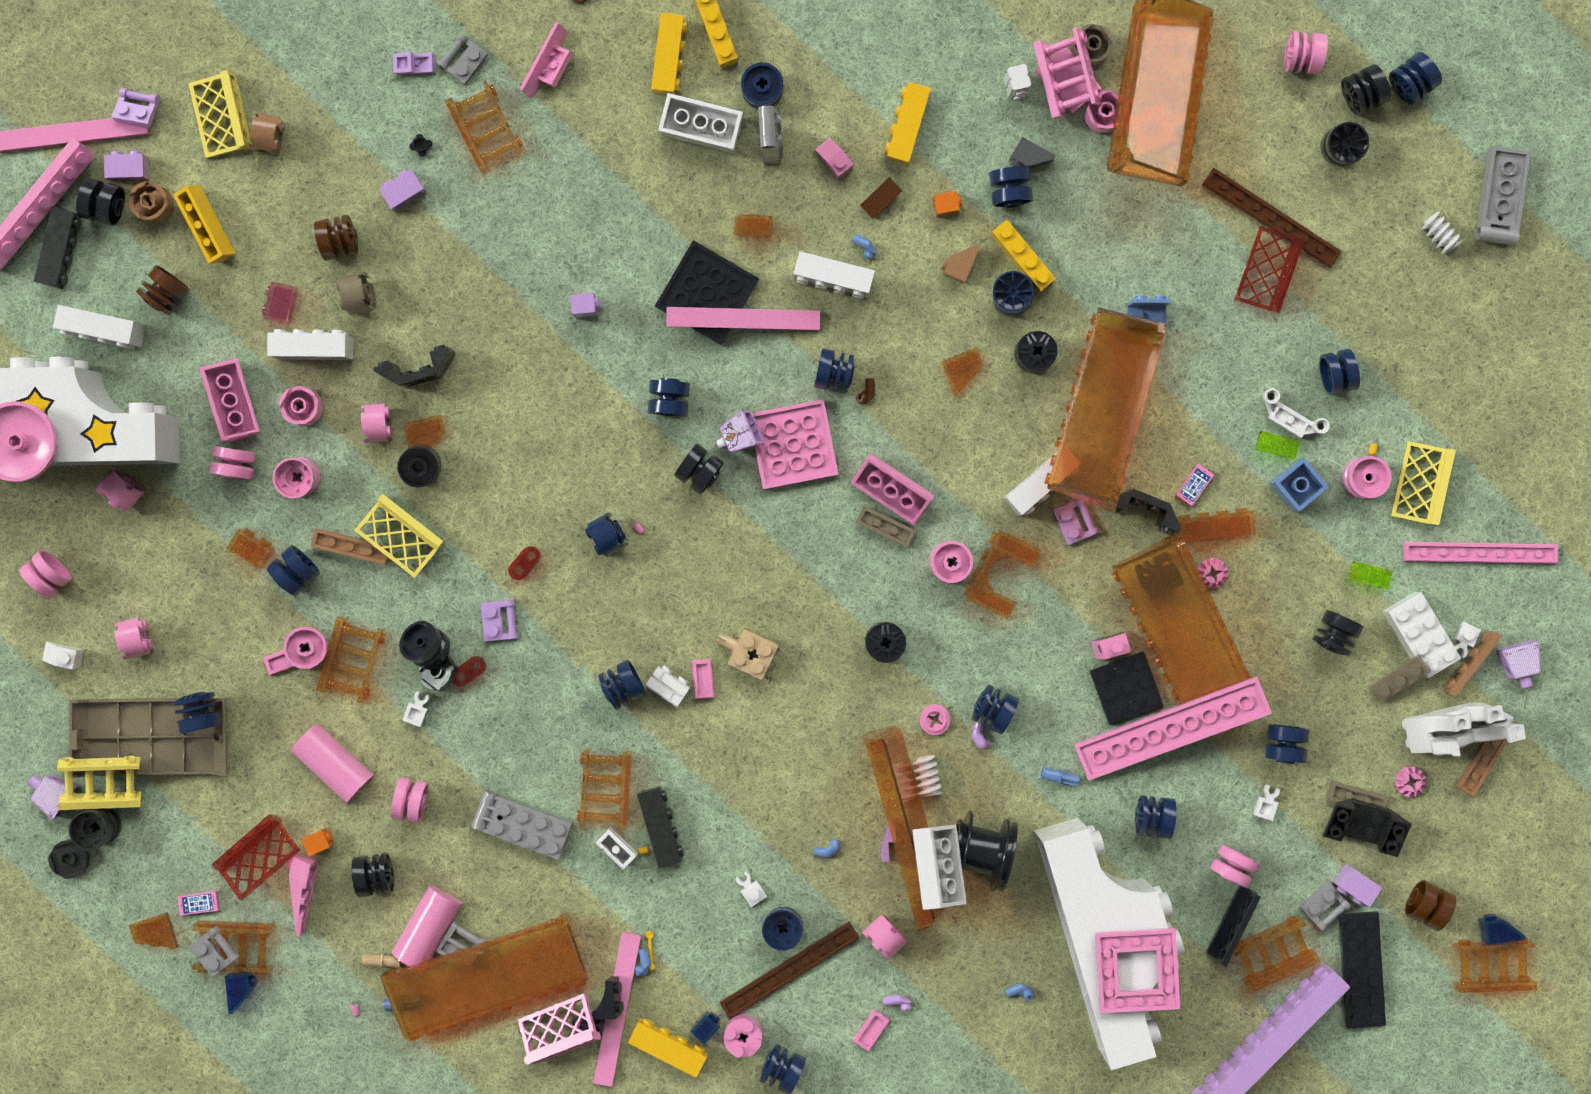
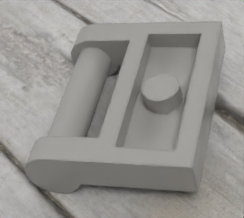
M459 33L457 41L437 64L466 85L486 59L488 53L465 35ZM464 44L467 45L468 48L452 68L449 63Z
M1326 881L1299 906L1323 933L1327 930V926L1338 917V914H1342L1345 910L1348 911L1352 908L1329 881ZM1338 901L1340 905L1320 921L1318 917Z
M453 921L436 952L469 971L487 940L483 937H477L460 927L459 923ZM455 932L476 944L475 950L452 937L453 933Z
M217 925L188 946L211 977L240 956L237 951L234 952L219 932L220 928ZM210 937H214V939L217 941V943L228 956L227 959L224 958V956L212 942Z

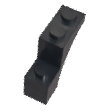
M611 976L605 981L602 1001L597 1009L591 1012L596 1032H600V1035L604 1028L601 1019H617L624 1009L623 1001H621L620 997L622 984L619 982V976ZM579 1016L572 1020V1025L575 1026ZM582 1019L579 1029L583 1031L588 1030V1021Z

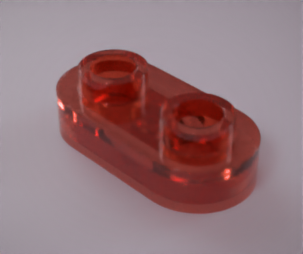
M528 546L520 552L509 566L508 572L511 578L522 580L540 561L541 553L539 549L534 546ZM530 552H533L535 555L533 559L528 558ZM517 567L522 568L521 574L516 573Z
M480 656L471 657L458 666V671L452 683L458 687L467 685L484 673L487 666L486 661ZM475 662L480 664L479 669L474 668ZM459 673L464 674L465 678L463 680L458 678Z

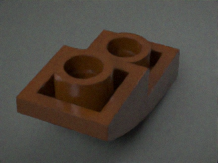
M889 176L860 206L874 219L903 190Z

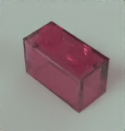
M271 281V285L266 290L267 303L262 308L263 319L290 326L298 288Z

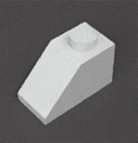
M47 641L42 660L54 666L78 669L81 668L85 649Z

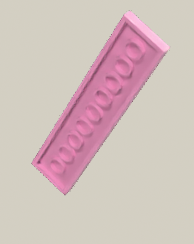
M1256 676L1075 743L1074 746L1088 780H1092L1270 715L1272 711Z

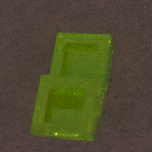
M1260 431L1255 450L1295 460L1300 441Z
M1353 561L1348 580L1388 590L1393 571Z

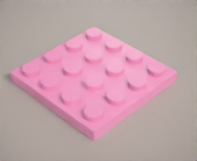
M824 399L753 413L765 442L755 447L763 489L838 475Z

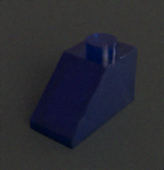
M1485 914L1484 918H1478L1481 941L1487 945L1526 940L1524 934L1504 919L1496 916V914Z
M253 970L230 972L225 976L228 1014H233L255 989L257 978L256 975H253Z

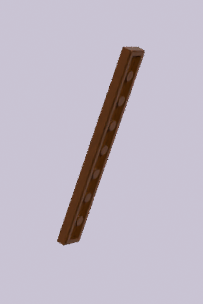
M1214 167L1202 184L1329 268L1333 266L1342 252Z
M850 921L724 998L720 1001V1004L730 1019L860 937Z

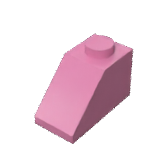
M830 138L815 149L837 180L853 169L854 164Z

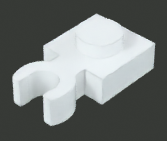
M1461 622L1454 637L1455 640L1459 641L1454 647L1456 650L1461 648L1462 653L1460 657L1465 658L1468 654L1467 646L1474 647L1481 632L1480 629L1466 622Z
M421 691L415 693V703L409 702L403 717V721L418 727H422L428 708L423 706L430 699V695L427 694L425 699L421 700L419 698Z
M1266 784L1263 789L1265 796L1264 798L1258 797L1253 815L1273 821L1279 804L1274 801V798L1279 795L1280 789L1275 788L1274 793L1270 794V786Z
M745 871L744 874L747 879L741 881L737 876L736 881L739 885L744 886L740 892L749 905L753 907L766 898L767 894L757 880L754 882L750 881L751 876L748 871Z

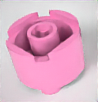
M1110 90L1101 91V105H1092L1091 101H1089L1085 107V122L1095 133H1110L1124 119L1126 104L1119 94L1117 95ZM1104 109L1105 112L1108 111V114L1105 115V113H1102L1101 111Z
M296 386L286 390L280 398L279 406L282 416L292 424L310 426L317 422L323 413V400L312 389ZM300 403H302V404L304 405V408H303V409H301V407H299V404H300Z
M385 403L361 405V409H365V412L361 413L363 435H367L364 443L389 442V438H393L392 426H388L387 420L391 419L390 407L386 406Z
M113 468L98 485L96 491L110 499L108 503L114 508L118 509L120 507L128 512L144 494V488L131 476L128 478L123 475L125 472Z
M137 617L115 623L114 627L118 626V630L114 631L119 652H124L125 654L122 657L124 660L148 655L150 650L154 649L153 641L151 638L148 639L146 632L149 631L147 620Z
M883 913L862 932L872 941V945L879 952L881 951L888 960L908 942L905 936Z
M738 1014L732 1017L724 1031V1044L727 1050L738 1058L749 1057L755 1054L762 1043L763 1031L760 1022L755 1017L747 1014ZM740 1033L747 1034L746 1038L740 1037Z

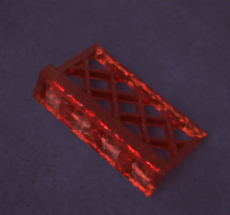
M1260 226L1234 300L1279 314L1305 238L1295 237ZM1262 231L1270 233L1274 241L1263 246L1260 240ZM1283 238L1292 240L1290 248L1284 251L1281 250L1277 242ZM1275 243L1280 253L1269 258L1265 247ZM1262 249L1267 259L1257 264L1253 256L1254 253ZM1281 255L1284 265L1275 270L1271 260ZM1269 262L1273 272L1263 276L1258 266ZM1256 268L1261 278L1250 283L1247 277L1248 271ZM1280 270H1282V271H1281V274H1280V277H1279L1278 274H1277V272L1280 271ZM1275 273L1278 279L1277 285L1269 288L1264 278ZM1245 280H1247L1248 284L1243 286ZM1262 280L1267 290L1256 294L1252 284ZM1250 286L1254 296L1249 299L1241 298L1242 289ZM1275 288L1274 294L1272 295L1270 290ZM1268 292L1272 298L1270 305L1261 304L1258 296Z
M269 814L212 863L214 869L221 873L241 901L300 851L281 824L282 820L278 815ZM278 828L280 839L271 840L272 831ZM261 841H266L265 853L257 852L258 844ZM271 842H279L277 854L269 853ZM283 843H289L293 849L287 855L282 854ZM246 854H252L250 865H242L243 857ZM256 854L264 855L263 867L255 866ZM269 855L277 856L276 865L273 867H267ZM232 866H237L236 878H231L226 872ZM242 867L250 868L248 879L240 878ZM254 868L262 869V876L258 880H253ZM240 881H248L247 890L241 893L239 890Z

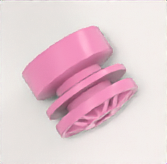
M1292 31L1284 52L1285 71L1291 73L1294 70L1295 73H1300L1304 65L1306 74L1320 75L1327 55V35L1312 33L1307 41L1306 32H1301L1299 35L1298 31Z
M294 457L281 461L274 469L272 476L273 484L277 491L288 498L308 496L318 488L321 480L320 470L316 463L305 457ZM300 473H301V474H302V476L300 477L301 480H298V481H297V480H296V478L298 477L297 474H300Z

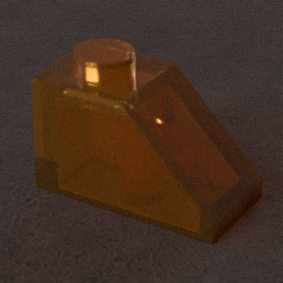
M759 214L735 215L734 235L772 239L773 216Z

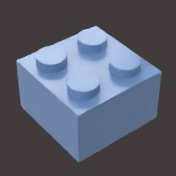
M1298 458L1269 483L1293 512H1300L1329 488L1305 458Z

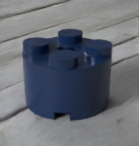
M610 512L588 523V527L585 528L587 536L590 539L592 538L596 544L594 549L599 556L603 554L608 557L628 545L627 542L623 541L626 539V536L617 520L612 521L610 517L613 515Z

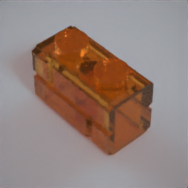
M245 528V530L238 529L227 545V549L255 567L263 569L275 551L271 547L272 543L265 538L260 540L255 537L256 533L249 528Z

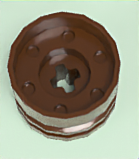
M342 215L341 219L338 216L335 217L334 226L329 219L314 222L317 246L324 261L338 259L339 249L344 257L349 256V252L351 255L358 254V236L349 215Z
M155 265L148 274L154 283L150 284L143 281L142 285L148 291L138 287L136 292L152 308L171 316L173 310L168 304L175 308L178 306L172 298L175 296L183 299L190 288L162 267Z

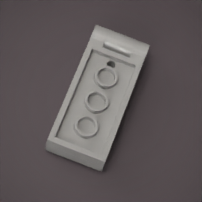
M761 106L758 108L760 145L763 149L764 165L779 164V158H783L781 115L776 114L774 106Z
M1492 146L1487 150L1476 225V240L1512 246L1517 245L1531 151Z
M484 790L471 827L558 860L573 822L492 791Z

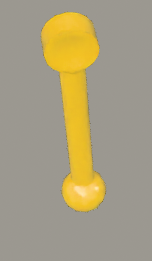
M651 931L646 932V937L648 938L651 961L649 971H654L655 965L653 964L652 938L654 934Z

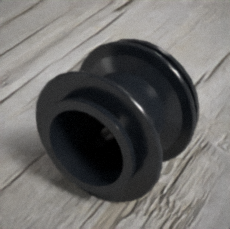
M969 810L964 822L962 819H959L956 824L962 872L966 870L989 875L991 891L994 892L998 887V890L1003 892L1008 883L1014 861L1018 835L1017 823L1012 822L1010 825L1009 819H1005L999 832L972 826L973 813Z

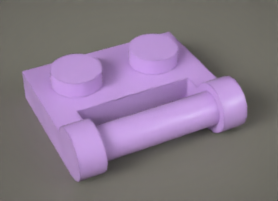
M121 88L119 99L112 114L113 120L150 128L160 104V95H148L129 91L127 88ZM128 99L149 102V106L128 103Z
M1085 497L1052 510L1067 545L1099 533V529L1095 527L1085 504L1087 502ZM1076 506L1079 507L1088 530L1083 532L1073 509Z
M515 600L481 603L484 641L519 638L515 623ZM501 607H506L509 633H504Z

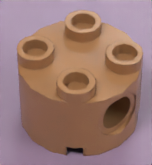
M256 112V117H253L249 137L250 140H253V144H249V149L271 155L279 154L281 142H279L278 138L279 135H283L285 128L283 120L280 117Z
M139 183L129 194L130 201L128 200L132 213L151 224L167 220L175 209L171 194L156 183Z

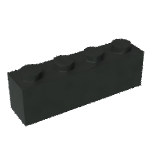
M55 207L51 208L33 282L63 289V286L67 284V270L73 260L71 253L72 249L76 247V233L82 224V220L77 213Z
M661 786L638 792V800L658 868L681 862V856H684L682 846L678 845L676 838L679 836L676 826L672 827L671 824L673 815L671 808L667 809L665 801H668L665 789L662 790Z

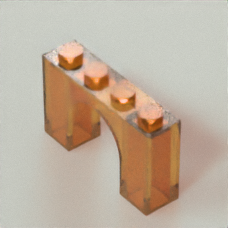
M998 530L997 533H992L989 539L991 545L988 550L985 549L980 558L983 560L981 566H976L972 574L974 580L972 584H967L963 594L966 595L964 599L1008 619L1016 602L998 594L991 588L988 581L989 568L996 560L1003 557H1010L1029 567H1033L1041 550Z

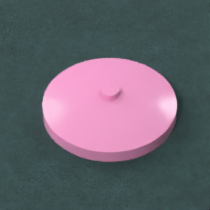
M15 401L0 404V479L12 482L34 479L48 469L56 455L58 439L54 424L44 411L32 404Z

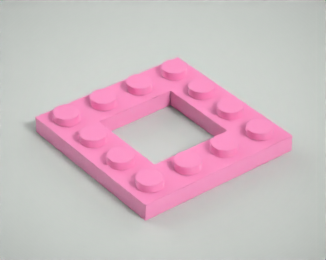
M1175 928L1095 932L1099 1012L1101 1014L1180 1009ZM1156 950L1158 988L1119 991L1117 953Z

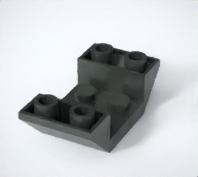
M445 345L434 347V351L429 352L433 367L430 365L422 366L419 368L420 371L417 372L409 370L401 373L400 367L393 362L389 363V361L378 363V367H374L373 370L395 384L407 388L442 378L455 356V351L445 347Z
M1127 490L1102 502V505L1106 506L1105 509L1113 513L1126 511L1129 503L1137 506H1143L1144 504L1147 506V510L1160 513L1155 526L1160 527L1159 531L1169 535L1181 531L1180 524L1170 503L1138 490Z
M1350 798L1336 802L1323 837L1342 842L1345 835L1377 845L1380 853L1398 857L1411 828V823L1389 808Z

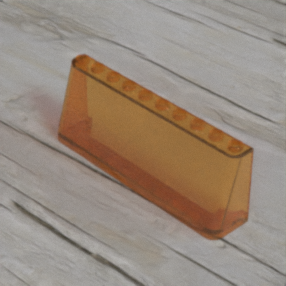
M1137 0L1135 2L1108 157V171L1179 187L1188 182L1190 178L1189 167L1193 159L1191 155L1192 148L1195 144L1194 134L1198 125L1197 115L1201 106L1199 102L1203 91L1202 82L1206 73L1207 49L1211 39L1210 29L1213 24V9L1192 0Z
M1098 307L1097 314L1093 313L1090 323L1093 325L1092 331L1088 330L1085 340V342H1088L1087 349L1083 348L1081 353L1082 366L1078 365L1075 377H1078L1077 384L1073 383L1071 388L1072 402H1067L1065 412L1068 413V416L1061 423L1062 437H1057L1055 448L1058 451L1051 458L1050 466L1053 467L1052 472H1047L1044 484H1047V489L1115 512L1167 324Z
M1173 534L1112 566L1114 571L1112 576L1116 583H1120L1122 587L1120 592L1125 600L1128 599L1131 605L1128 608L1133 617H1137L1139 621L1137 626L1142 634L1145 633L1147 637L1145 642L1149 650L1154 651L1156 655L1154 660L1159 668L1162 667L1164 671L1162 674L1163 679L1167 685H1171L1173 690L1170 692L1175 701L1178 700L1180 704L1251 678L1181 537Z
M888 726L863 733L915 923L919 931L931 927L947 907L925 910L922 907L912 830L929 827L920 795H918L919 791L902 731L897 726Z
M569 912L560 914V917L555 918V921L551 918L549 921L404 968L399 967L396 971L394 968L384 971L380 978L403 1038L405 1040L408 1039L409 1042L415 1041L420 1038V1035L427 1033L430 1036L438 1033V1029L444 1027L446 1030L452 1029L457 1026V1023L464 1021L467 1024L475 1021V1017L481 1015L483 1018L489 1017L494 1014V1011L501 1009L504 1012L512 1009V1005L518 1003L520 1006L526 1005L531 1002V999L538 997V1000L549 997V993L555 991L559 994L567 991L568 987L574 985L575 988L584 986L586 984L585 981L589 979V975Z

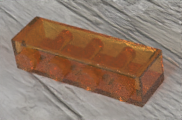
M1247 508L1235 509L1236 513H1228V510L1216 511L1217 515L1209 516V512L1197 513V517L1190 518V514L1178 515L1177 520L1181 531L1175 532L1176 543L1256 534L1253 511H1247Z

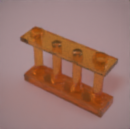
M486 80L483 81L485 90L461 102H455L452 97L445 100L481 173L489 170L486 164L490 160L516 148L519 154L523 153L520 148L523 144L519 136H514L495 98L498 94L493 84L489 85ZM490 96L494 107L470 119H463L461 115L464 112L463 109ZM499 114L503 124L477 137H472L469 131L472 129V126ZM505 131L508 132L512 141L486 154L480 153L478 147L481 146V143Z
M337 616L316 691L324 693L328 689L334 688L358 695L357 703H363L365 699L368 700L371 689L368 687L380 645H383L386 639L385 628H378L375 633L351 626L350 623H347V617ZM351 633L374 640L372 650L369 651L344 644V641H342L343 635ZM344 651L369 658L366 670L339 662L337 660L338 653ZM341 670L364 677L361 688L334 681V678H332L333 671Z
M586 748L584 752H581L580 764H583L581 810L577 811V821H580V827L585 826L586 820L613 821L615 824H619L618 829H626L628 827L632 751L624 750L623 755L619 756L590 755V748ZM589 762L619 764V766H622V774H618V776L589 774ZM588 782L617 783L621 785V791L617 795L587 793ZM587 801L616 802V804L620 805L619 812H616V814L586 812Z
M1299 915L1289 917L1278 925L1239 941L1233 955L1235 957L1240 955L1248 974L1242 980L1250 993L1321 962L1317 953L1312 948L1308 949L1299 928L1306 926V924ZM1293 932L1300 949V953L1293 957H1290L1282 938L1283 935ZM1274 939L1283 959L1282 962L1275 965L1272 964L1264 945ZM1256 947L1265 965L1264 970L1255 973L1247 951Z
M198 920L193 923V931H199L201 937L216 925L220 928L219 932L227 942L230 933H238V936H240L239 964L230 963L221 971L255 972L256 975H267L273 969V965H266L267 936L275 931V923ZM250 933L257 934L259 937L258 964H247V938ZM220 947L221 954L224 956L225 959H227L228 956ZM200 962L192 965V970H198L199 973H208Z
M1517 937L1516 941L1470 942L1467 939H1460L1458 943H1452L1453 948L1461 950L1462 978H1460V981H1454V989L1459 993L1537 990V982L1527 976L1526 948H1535V943L1529 941L1528 938ZM1518 948L1519 976H1517V979H1510L1508 977L1507 949ZM1488 949H1499L1500 976L1497 980H1491L1489 977ZM1469 950H1480L1481 977H1479V980H1472L1470 978Z

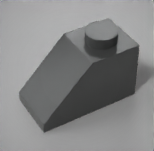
M1022 137L1009 161L1012 162V166L1033 168L1051 163L1056 155Z

